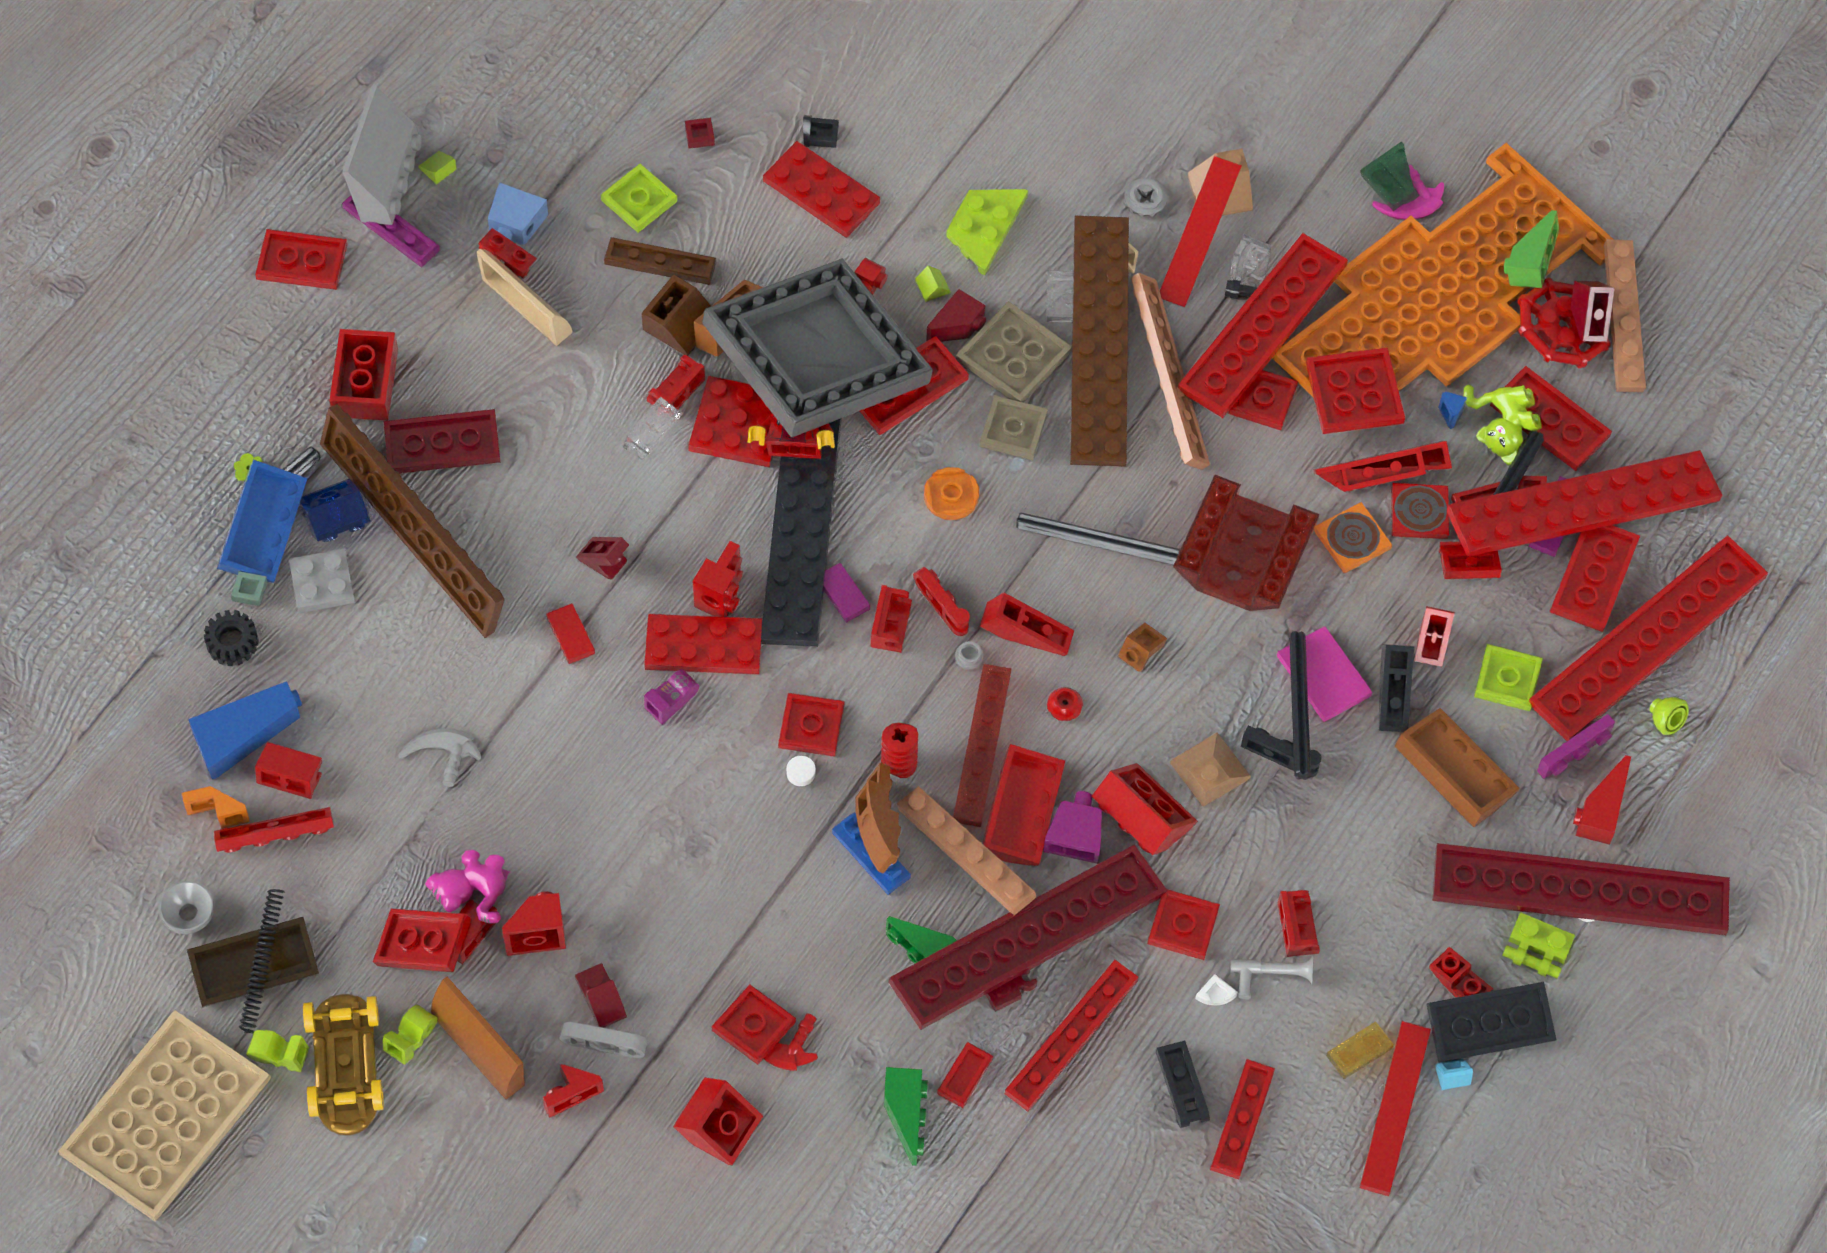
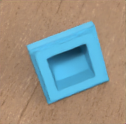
M1463 1058L1435 1064L1441 1090L1471 1085L1473 1069Z

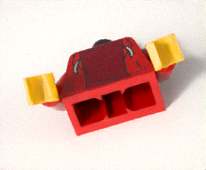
M771 413L760 426H752L748 432V443L759 441V445L763 446L766 439L769 456L821 459L822 446L830 445L831 448H835L834 432L829 423L791 438L781 423Z

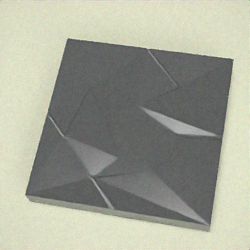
M843 258L706 308L704 311L702 324L748 380L749 384L791 438L930 383L933 369Z

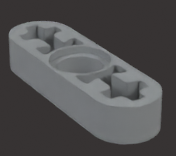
M575 1022L563 1023L559 1038L561 1042L570 1046L632 1058L644 1057L648 1044L646 1038L637 1034Z

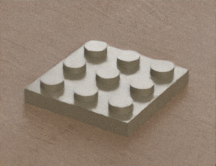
M1008 301L956 354V360L1007 398L1024 403L1071 354L1072 346Z

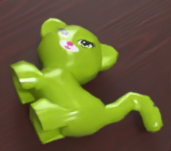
M1466 385L1464 387L1463 397H1467V406L1477 410L1492 402L1502 412L1503 418L1492 420L1488 426L1482 427L1476 437L1480 442L1486 444L1491 452L1501 457L1507 465H1511L1523 442L1522 428L1529 431L1542 429L1539 415L1532 414L1531 411L1526 410V408L1535 405L1532 390L1529 388L1525 389L1524 385L1514 388L1500 387L1495 391L1483 394L1477 399L1474 398L1473 386Z

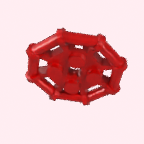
M1545 278L1542 288H1534L1527 294H1522L1519 297L1520 328L1518 332L1521 337H1525L1544 357L1543 361L1547 363L1554 361L1576 365L1577 368H1585L1589 361L1601 352L1607 351L1611 343L1609 340L1607 342L1580 340L1571 310L1572 298L1565 295L1557 297L1555 292L1572 295L1574 284ZM1542 295H1545L1547 302L1542 306L1535 302ZM1531 313L1535 315V319L1537 318L1538 323L1536 325L1531 324ZM1561 320L1565 321V322L1567 323L1568 327H1567V326L1561 327V326L1559 325L1560 321H1561ZM1584 343L1591 346L1584 352H1581L1579 348ZM1560 347L1567 348L1565 351H1568L1570 353L1555 350H1558Z

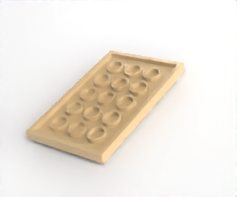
M174 1010L58 1152L63 1158L156 1222L270 1081V1074Z

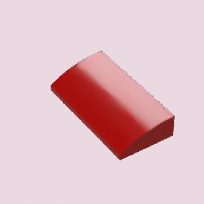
M1013 744L1009 745L982 842L1001 861L1032 866L1040 864L1065 760Z

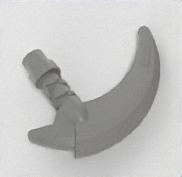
M435 729L422 733L412 739L401 750L398 757L402 760L409 754L425 748H441L451 752L448 768L444 770L443 784L452 787L458 778V768L461 759L470 755L480 760L481 754L472 742L474 740L473 736L455 729Z

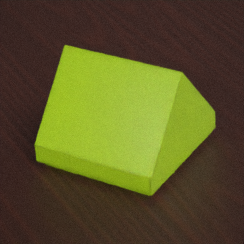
M927 266L915 278V282L925 302L951 293L941 271L937 268Z

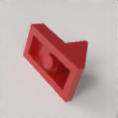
M560 1064L561 1075L566 1086H556L549 1090L546 1096L542 1098L544 1108L550 1118L604 1092L603 1080L600 1075Z

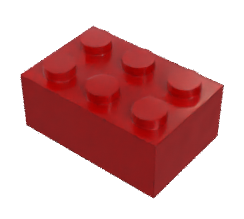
M340 329L329 399L331 407L338 404L345 413L350 415L351 419L389 420L398 355L395 332Z

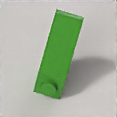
M1551 210L1513 246L1510 258H1506L1504 263V273L1508 274L1510 286L1542 288L1559 233L1557 211Z

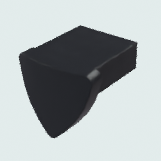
M804 115L803 145L806 147L836 148L839 120L812 118V115Z

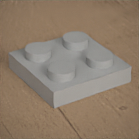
M345 549L289 559L298 613L355 603Z

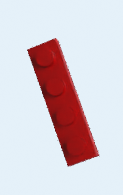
M331 807L214 831L217 852L231 853L240 850L243 846L252 844L259 847L269 844L272 840L281 838L287 841L310 832L312 834L325 833L330 828H334Z

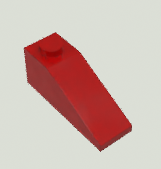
M1005 592L987 602L980 623V627L1002 639L1061 656L1067 655L1075 631Z
M1625 755L1586 798L1583 807H1577L1573 824L1578 825L1576 836L1610 845L1616 830L1632 756Z

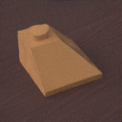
M1243 149L1215 153L1188 172V179L1196 202L1214 156L1242 165L1222 216L1253 211L1249 169Z
M1218 732L1170 760L1172 767L1203 807L1251 778L1250 774Z

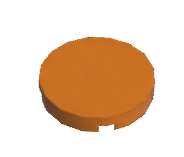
M946 467L935 471L932 477L927 479L928 481L924 485V501L927 508L935 516L945 520H958L967 517L975 510L979 502V486L976 479L972 475L970 476L968 473H965V470L958 467Z

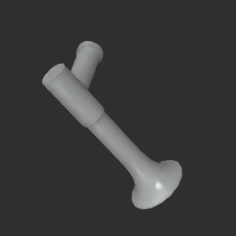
M1314 954L1311 959L1302 963L1231 959V972L1240 973L1239 999H1251V973L1298 975L1308 979L1311 985H1313Z

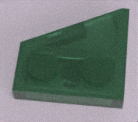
M1402 141L1360 170L1364 180L1393 211L1415 196L1405 147Z

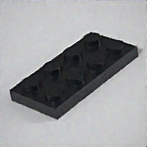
M1544 982L1426 1004L1438 1063L1556 1041Z

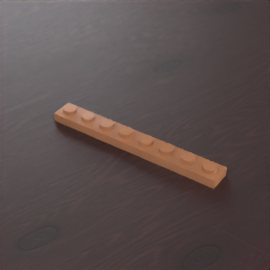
M1137 273L1131 278L1134 287L1133 293L1138 301L1140 317L1144 322L1147 332L1146 338L1151 346L1154 357L1153 363L1160 377V387L1166 398V407L1173 422V432L1179 443L1181 459L1184 464L1203 470L1210 465L1192 401L1178 388V384L1184 378V373L1157 281L1154 278Z

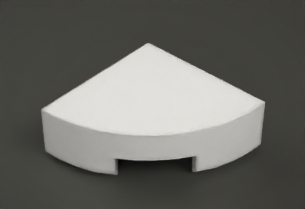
M1214 974L1196 994L1195 999L1207 1005H1223L1235 999L1238 992Z

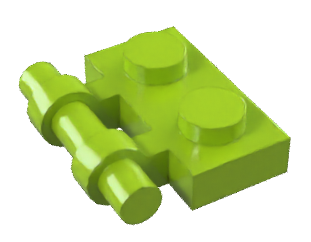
M1520 912L1508 940L1519 947L1515 949L1506 945L1502 956L1513 960L1512 963L1521 966L1523 964L1537 970V974L1545 977L1547 974L1558 979L1562 968L1551 964V962L1554 960L1564 964L1575 935ZM1527 949L1544 956L1543 960L1527 954Z

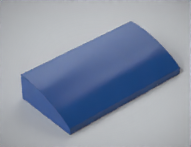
M253 460L217 569L238 575L239 571L267 577L268 582L274 583L308 478Z

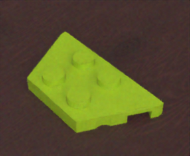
M969 190L946 231V237L960 248L961 253L967 259L970 258L978 266V271L982 275L987 273L1028 197V190Z

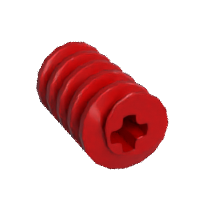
M892 723L882 732L881 763L891 766L890 774L899 778H908L917 769L919 734L917 728L910 724Z

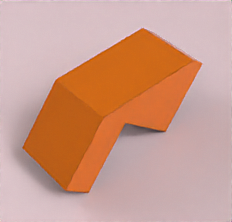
M211 786L181 793L187 815L216 809L221 829L250 822L245 804Z

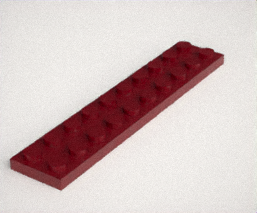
M1437 843L1435 848L1432 901L1726 936L1729 931L1730 877Z
M1134 844L1038 896L1016 915L1009 912L891 976L888 983L919 1029L922 1030L1160 899L1167 892V889Z

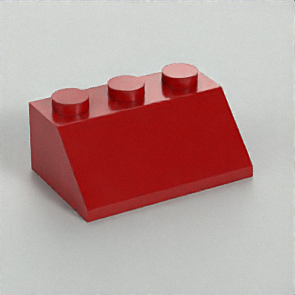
M1138 763L1111 770L1091 796L1098 802V807L1103 812L1110 814L1124 832L1131 834L1139 842L1138 844L1142 850L1152 855L1169 849L1198 822Z

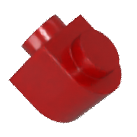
M864 258L854 272L872 295L877 288L881 289L884 286L888 277L885 274L886 268L868 258Z

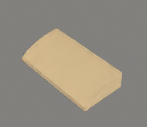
M481 248L477 251L482 280L552 343L558 346L573 333L570 324L565 318L491 252Z

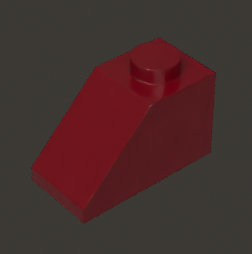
M1574 281L1571 310L1580 340L1607 342L1614 287L1599 281Z
M958 289L928 324L926 341L934 336H937L941 342L969 339L975 331L979 332L986 322V305Z

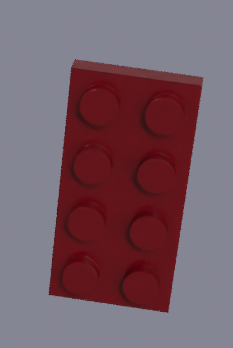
M495 409L383 421L387 462L399 474L501 463Z

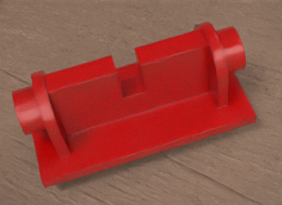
M494 228L478 243L480 245L479 249L491 252L497 259L505 262L504 265L516 276L523 279L529 273L531 265L537 260L535 256Z

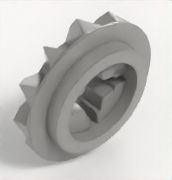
M1138 179L1130 183L1126 188L1125 205H1128L1131 213H1139L1140 217L1143 215L1153 217L1157 212L1162 213L1163 208L1167 205L1168 196L1166 189L1162 184L1153 179ZM1151 195L1150 202L1147 200L1141 202V196L1147 197Z

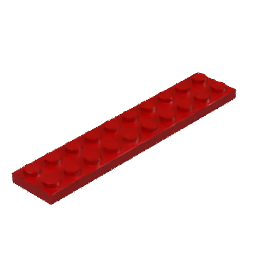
M1701 450L1453 503L1448 505L1446 511L1467 557L1719 502L1723 495Z
M1727 535L1529 699L1531 707L1566 741L1570 740L1589 727L1766 579L1768 572Z

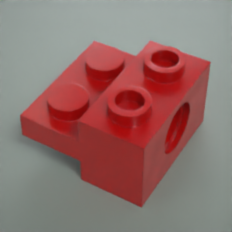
M729 541L717 563L707 558L705 559L693 579L695 608L715 617H727L729 612H735L740 598L737 596L738 584L743 575L741 570L743 558L740 557L739 544Z

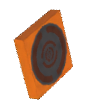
M1362 502L1314 527L1315 534L1344 574L1392 548V543Z

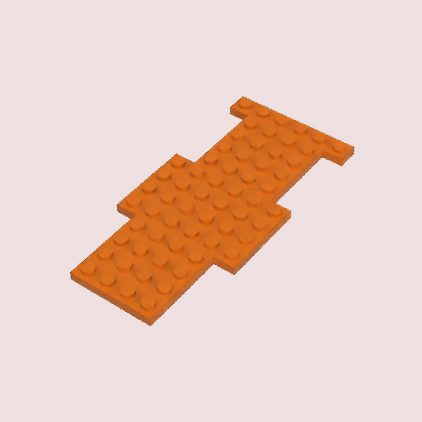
M1505 143L1489 155L1486 160V164L1502 178L1433 231L1429 232L1413 216H1409L1349 262L1334 281L1348 296L1284 344L1272 359L1294 380L1298 381L1313 398L1306 367V359L1308 357L1387 347L1399 391L1427 369L1447 387L1519 330L1520 315L1509 305L1532 287L1510 286L1508 274L1504 273L1505 259L1510 258L1513 246L1551 210L1557 211L1559 233L1546 276L1580 249L1601 266L1605 263L1604 243L1606 239H1614L1510 145Z

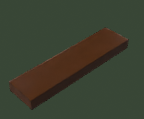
M611 237L605 254L604 265L672 277L674 274L682 280L710 285L716 266V258Z

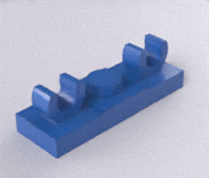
M855 812L832 829V834L887 895L911 878V874L898 860L895 864H891L884 874L878 872L864 846Z

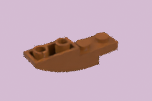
M880 762L855 797L857 823L864 846L878 872L884 874L891 864H895L899 858L898 838L901 833V826H899V813L890 810L892 802L889 800V792L893 783L892 779H890L891 766Z

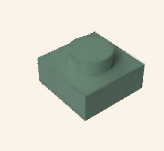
M239 571L231 594L232 601L260 606L268 583L267 577Z

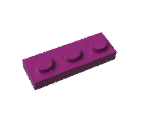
M1609 714L1605 715L1543 757L1537 772L1543 779L1552 774L1554 776L1559 775L1568 767L1569 762L1574 759L1579 761L1590 752L1591 747L1596 744L1601 746L1612 737L1611 732L1615 721Z

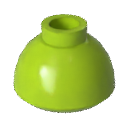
M1667 697L1655 699L1651 703L1649 710L1653 714V722L1658 731L1663 735H1671L1677 732L1686 722L1689 706L1681 698Z

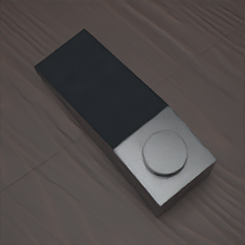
M1382 644L1379 731L1404 732L1408 729L1414 646Z

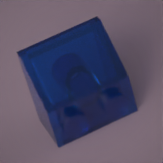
M350 478L302 496L299 504L312 535L317 542L321 540L322 542L332 541L338 537L339 533L347 530L349 532L358 531L365 527V523L371 522L360 490Z

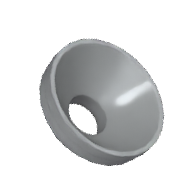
M182 881L172 885L163 893L159 902V913L162 921L169 929L180 934H191L200 931L210 922L214 912V901L211 893L202 884L193 881ZM186 907H193L197 909L198 913L193 920L186 921L180 917L182 910Z

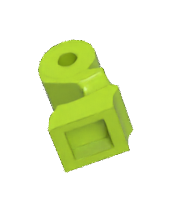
M414 1005L402 1017L398 1027V1034L389 1031L383 1036V1051L406 1065L413 1058L415 1050L422 1046L423 1039L427 1038L433 1031L438 1018L420 1005Z
M256 1030L253 1033L246 1054L249 1058L259 1063L273 1064L275 1067L284 1066L289 1071L301 1072L310 1047L301 1035H293L290 1041L286 1042L282 1036L274 1031Z

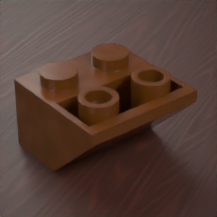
M673 274L643 310V331L680 353L689 356L696 347L694 321L704 313L706 308L712 306L696 287Z

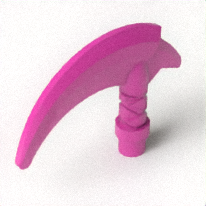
M1408 165L1403 169V172L1406 175L1407 181L1412 183L1419 196L1415 200L1403 205H1386L1377 201L1372 202V206L1378 211L1395 219L1406 220L1409 216H1413L1415 219L1424 218L1437 211L1444 203L1441 200L1444 183L1440 182L1435 188H1428L1420 179L1418 171L1412 165Z

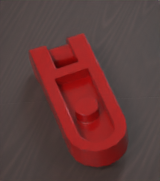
M922 567L914 572L913 578L917 587L951 631L957 636L966 635L969 631V612L966 609L957 607L953 594L949 590L945 591L942 588L934 570Z

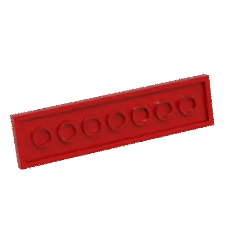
M1302 233L1178 384V388L1185 396L1224 418L1346 268L1348 259Z

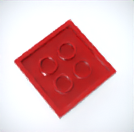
M1388 347L1308 357L1306 359V367L1322 434L1404 424L1405 414Z
M708 376L688 449L690 452L770 468L773 456L768 455L766 439L763 446L759 445V441L748 443V432L750 427L760 426L772 412L750 384Z

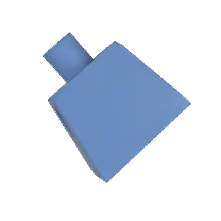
M499 183L488 216L489 231L494 228L511 241L521 245L526 244L548 216L547 199Z

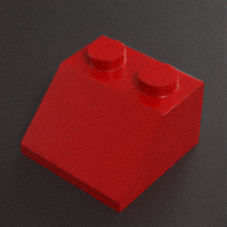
M545 891L536 894V896H529L502 927L507 956L566 949L559 893L553 894L552 892Z
M704 1077L673 1127L692 1145L732 1166L763 1118V1115L726 1080Z

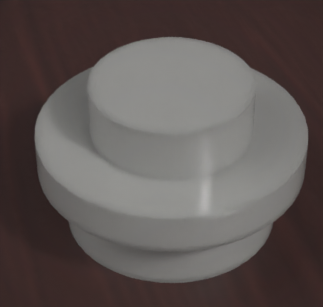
M965 642L955 652L957 664L968 670L979 667L984 659L982 648L975 642Z

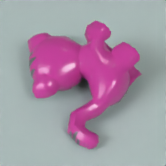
M467 850L462 855V863L465 865L464 870L449 869L442 873H434L427 879L426 887L432 891L436 900L443 905L447 912L451 913L457 910L477 890L485 896L476 908L479 920L490 924L498 923L501 920L499 912H488L495 904L497 898L504 893L507 877L511 873L508 870L502 869L505 860L500 855H489L485 864H481L478 861L480 853L475 850Z

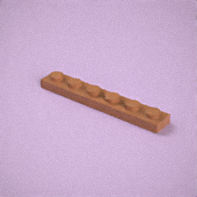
M1606 239L1604 254L1607 285L1615 288L1610 324L1616 392H1644L1646 382L1633 240Z
M919 786L897 803L898 810L1013 915H1016L1036 898L1035 891Z

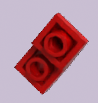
M1450 946L1429 965L1433 974L1455 998L1493 991L1490 985L1471 971L1472 965Z

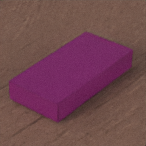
M841 563L825 570L824 592L846 623L870 610L869 602Z

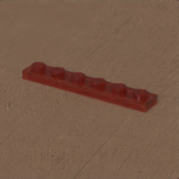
M983 664L953 818L960 824L976 827L982 826L1012 668Z

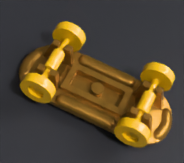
M352 994L335 995L324 1000L317 1007L316 1011H314L313 1002L303 1003L305 1032H313L315 1086L307 1087L309 1116H319L323 1125L336 1134L350 1136L360 1133L372 1123L377 1110H384L382 1081L376 1078L374 1026H379L377 997L369 996L366 1002Z

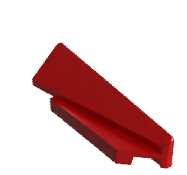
M1439 441L1313 470L1314 474L1320 476L1341 491L1346 492L1424 475L1426 470L1450 469L1452 464L1447 441Z

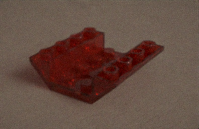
M1214 475L1173 568L1197 591L1248 611L1278 609L1320 514L1294 504L1289 514L1240 496L1241 484ZM1257 526L1262 532L1258 535H1252L1247 531V528ZM1230 571H1237L1241 574L1242 578L1231 580L1226 574Z

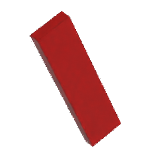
M1246 1059L1210 1168L1211 1171L1239 1180L1275 1068Z

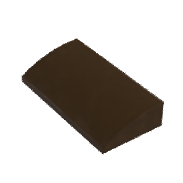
M304 917L275 924L278 926L277 928L264 927L276 931V934L263 933L275 937L274 940L262 939L274 943L273 946L261 945L271 948L273 951L259 950L260 952L271 954V957L257 956L270 960V963L256 962L269 968H256L268 974H255L267 980H254L266 986L253 987L266 990L319 974ZM262 929L187 949L202 1008L248 995L246 990L250 989L247 985L251 983L249 978L252 977L250 975L253 971L251 967L254 966L252 961L255 958L253 955L258 954L255 949L259 948L256 943L260 942L257 938L261 936L258 932Z

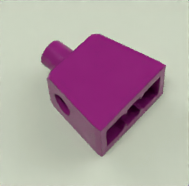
M1078 791L1076 792L1074 803L1068 801L1060 803L1047 832L1043 852L1098 864L1101 848L1102 810L1091 807L1093 799L1091 793Z

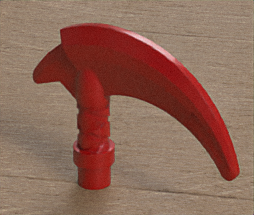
M806 1013L804 1019L800 1021L798 1031L790 1045L777 1043L764 1060L777 1068L797 1071V1066L806 1065L817 1060L818 1056L816 1053H805L802 1048L808 1034L814 1029L813 1025L817 1018Z

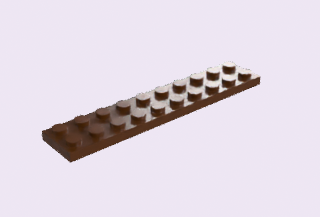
M1078 215L1074 217L1070 465L1126 467L1129 217Z
M338 404L329 407L320 440L322 448L482 636L487 638L495 632L505 599L501 591L492 585L486 578L483 570L474 564L469 558L468 553L455 542L450 532L444 529L437 521L433 512L427 509L419 500L416 492L407 486L402 480L401 475L385 460L384 455L371 444L367 435L358 429L350 415L345 413Z

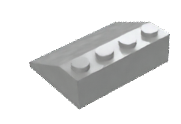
M371 86L343 169V174L361 222L366 223L370 221L378 224L392 225L395 215H398L400 212V200L402 194L407 191V179L409 173L414 170V157L416 151H419L421 148L422 139L421 135H418L414 122L376 86Z

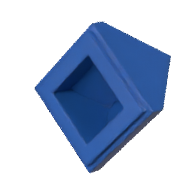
M1443 392L1438 408L1447 426L1452 429L1463 413L1467 397Z

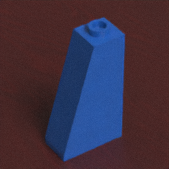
M287 681L188 719L212 780L221 776L300 718L298 707L302 706V702L297 690L291 691Z

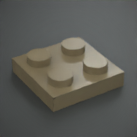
M994 395L979 447L1033 461L1048 409Z

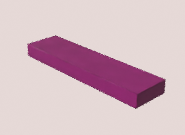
M350 195L342 203V207L361 222L353 198ZM395 215L392 225L378 224L370 221L362 222L421 268L440 251V246L399 215Z

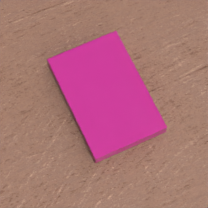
M1325 626L1306 636L1308 701L1323 722L1372 696L1369 686ZM1289 645L1277 652V658L1291 676Z

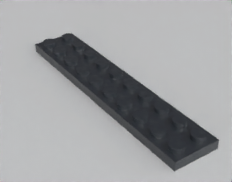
M842 418L829 423L834 432L835 448H831L830 445L822 446L821 459L784 456L780 458L761 629V644L818 647Z

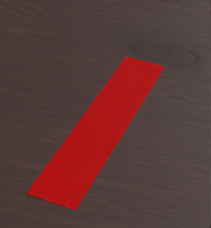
M1214 156L1161 286L1160 295L1163 300L1183 307L1186 306L1242 165Z

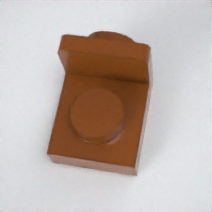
M1143 623L1126 637L1118 656L1140 672L1145 668L1148 659L1164 647L1167 638L1147 623Z

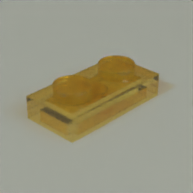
M1375 1021L1328 1051L1326 1056L1342 1078L1346 1079L1390 1051L1394 1044Z

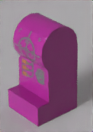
M680 669L667 682L665 681L655 690L652 688L644 695V707L663 725L695 696L700 686L687 672Z

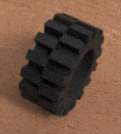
M225 610V616H221L219 612L215 614L216 621L210 618L208 621L209 626H205L204 640L211 658L214 661L217 659L218 663L222 665L227 661L228 666H233V661L236 660L238 665L243 664V657L247 661L251 659L250 652L255 654L257 651L256 646H258L259 642L252 619L249 620L248 615L245 613L241 616L238 610H234V615L230 614V610ZM236 630L242 634L241 641L234 645H224L220 641L221 636L228 631Z

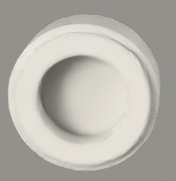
M796 756L787 764V778L792 784L806 786L814 780L816 768L810 758Z

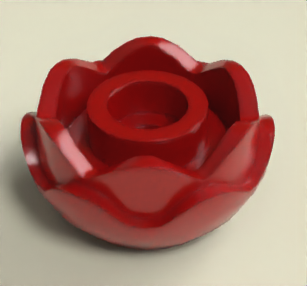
M1061 687L1054 690L1047 701L1048 711L1059 721L1076 719L1083 707V700L1080 694L1069 687Z

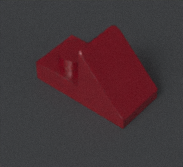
M592 537L576 558L602 576L612 580L627 562L623 552L628 548L629 544L623 537Z
M602 963L575 974V980L598 1027L604 1028L627 1018L613 979L610 980Z

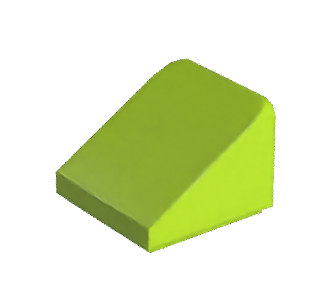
M441 151L436 152L419 165V169L435 184H438L457 170L455 159Z

